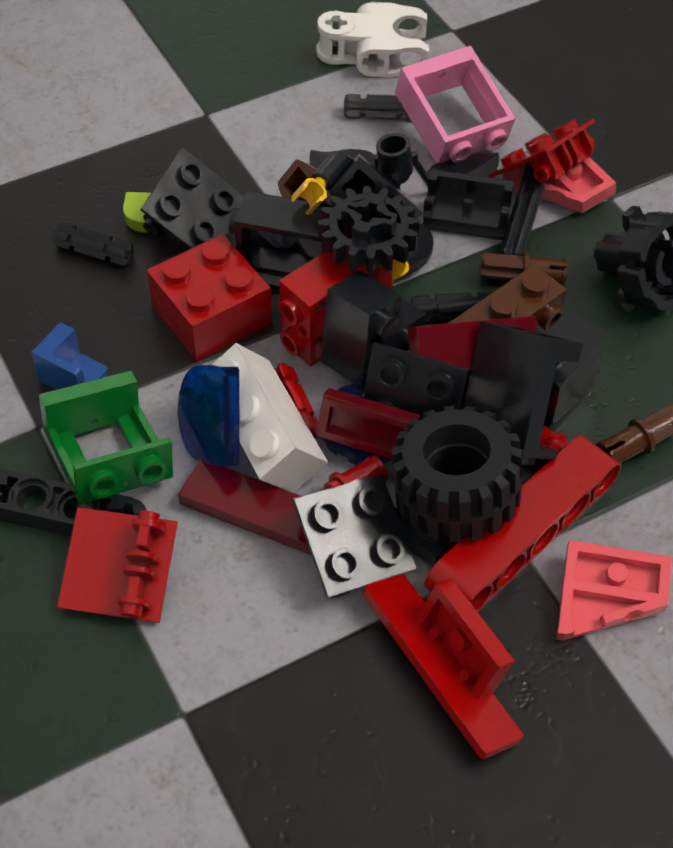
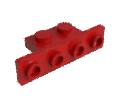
M403 574L367 584L362 592L363 597L476 754L481 759H486L518 745L523 738V733L493 694L515 660L452 579L436 583L425 602Z

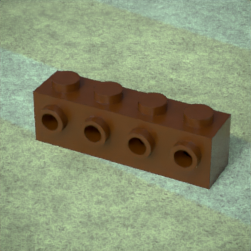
M534 264L449 323L536 316L537 331L547 333L564 314L563 306L567 289ZM471 370L468 371L464 393L467 392Z

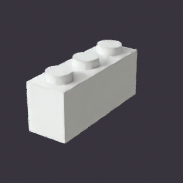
M235 343L203 373L260 480L294 493L328 464L327 459L268 359Z

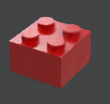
M224 234L146 270L152 307L196 361L272 324L271 287Z

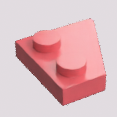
M589 157L567 173L558 177L554 182L545 184L541 199L584 213L616 194V182ZM527 163L502 173L503 180L514 181L513 188L519 190Z
M569 540L566 547L555 639L564 641L664 612L669 600L672 557Z

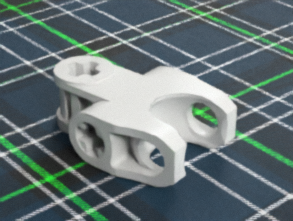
M382 2L366 3L357 10V13L328 11L323 13L317 21V29L320 33L319 42L316 47L317 57L322 62L330 65L356 64L360 73L369 77H398L402 67L429 59V45L421 40L426 37L427 13L417 7ZM405 19H415L419 23V26L412 30L399 29V24ZM333 21H339L338 29H333ZM333 46L338 47V55H332ZM415 52L421 58L414 63H407L400 58V54Z

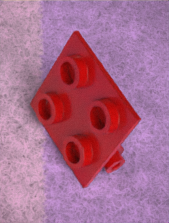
M593 118L580 125L573 119L552 131L553 137L551 134L547 135L546 132L534 137L524 144L527 151L524 152L522 148H519L502 157L500 161L503 166L489 174V177L493 178L530 162L534 170V178L539 183L550 184L554 182L558 177L567 173L593 154L595 142L588 135L585 128L595 123V119Z
M77 507L57 608L160 623L178 521L159 519V513L146 510L139 511V516Z

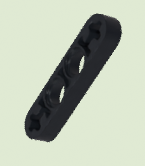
M0 468L1 521L72 536L75 520L69 519L66 513L69 508L78 504L69 483ZM37 493L46 497L43 505L36 509L27 510L20 507V502L27 495ZM120 494L85 503L94 510H107L108 512L139 516V511L146 510L145 505L140 500ZM4 497H7V498H8V502H7V503L5 502Z

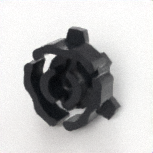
M631 206L622 215V223L626 235L606 234L600 242L596 243L593 257L597 262V270L617 274L621 288L617 293L615 306L620 311L630 314L636 305L657 310L673 309V296H667L673 295V213L658 211L648 212L644 215L639 206ZM664 230L668 232L670 240H666L662 233ZM652 288H659L658 291H659L661 294H656V293H655L654 291H652L651 289H652Z

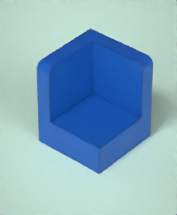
M61 322L31 352L39 381L55 390L104 378L109 375L107 366L80 353L75 329Z

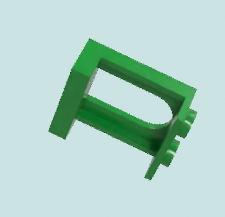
M132 371L39 394L43 430L79 505L173 478L172 441L170 438L158 440L139 406L138 382ZM118 423L130 448L86 460L74 435Z

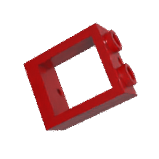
M332 252L322 253L279 280L280 339L284 348L291 355H298L310 367L319 362L322 357L326 305L316 312L315 308L326 301L327 289L358 270L391 289L393 263L392 270L390 271L384 269L382 265H375L373 274H368L366 266L359 265L352 272L349 271L348 261L344 260L341 263L334 264L332 262Z

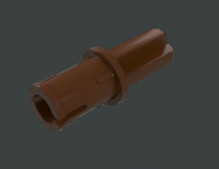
M523 252L522 256L484 253L480 259L479 273L483 279L511 281L535 264L564 287L567 279V270H564V268L568 267L567 259L529 257L528 252Z
M673 404L642 420L639 418L629 421L627 428L605 440L597 442L596 446L619 463L641 452L651 453L655 450V444L673 435Z

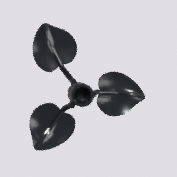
M389 133L382 136L376 143L377 154L375 155L360 149L338 150L346 153L353 159L358 154H361L400 190V184L405 183L413 172V167L428 187L430 169L489 177V174L496 171L499 165V153H483L470 155L467 159L457 163L452 162L451 159L439 164L436 163L426 172L418 160V152L411 151L409 138L401 133ZM311 150L310 165L319 168L329 155L337 151L321 152ZM423 224L419 225L416 251L409 252L407 259L409 271L405 275L422 268L433 253L434 241L432 233Z

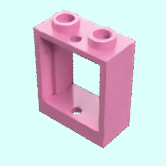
M471 46L401 68L395 94L436 163L439 164L450 159L454 163L461 162L471 154L486 149L489 151L496 150L507 142L516 118ZM462 85L485 124L448 136L425 97Z

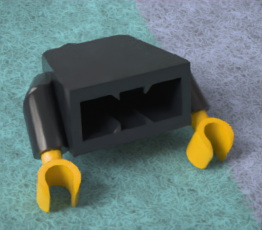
M342 151L329 155L312 177L306 179L291 197L293 203L298 197L304 198L310 205L306 214L311 215L327 198V191H330L334 196L345 199L346 189L349 188L356 194H363L364 186H369L372 193L376 194L383 188H387L389 198L392 199L402 195L404 196V206L414 205L415 218H419L422 214L419 208L397 186L361 154H358L353 159ZM395 259L393 260L392 283L409 271L408 261L401 263Z

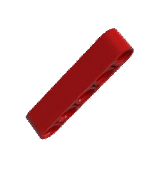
M583 435L577 436L557 454L556 459H551L522 485L520 506L515 507V516L510 522L502 521V529L494 534L489 531L483 532V539L472 541L470 536L464 537L461 542L457 543L433 566L425 579L424 587L431 593L436 583L452 579L478 612L606 492L617 478L622 464Z

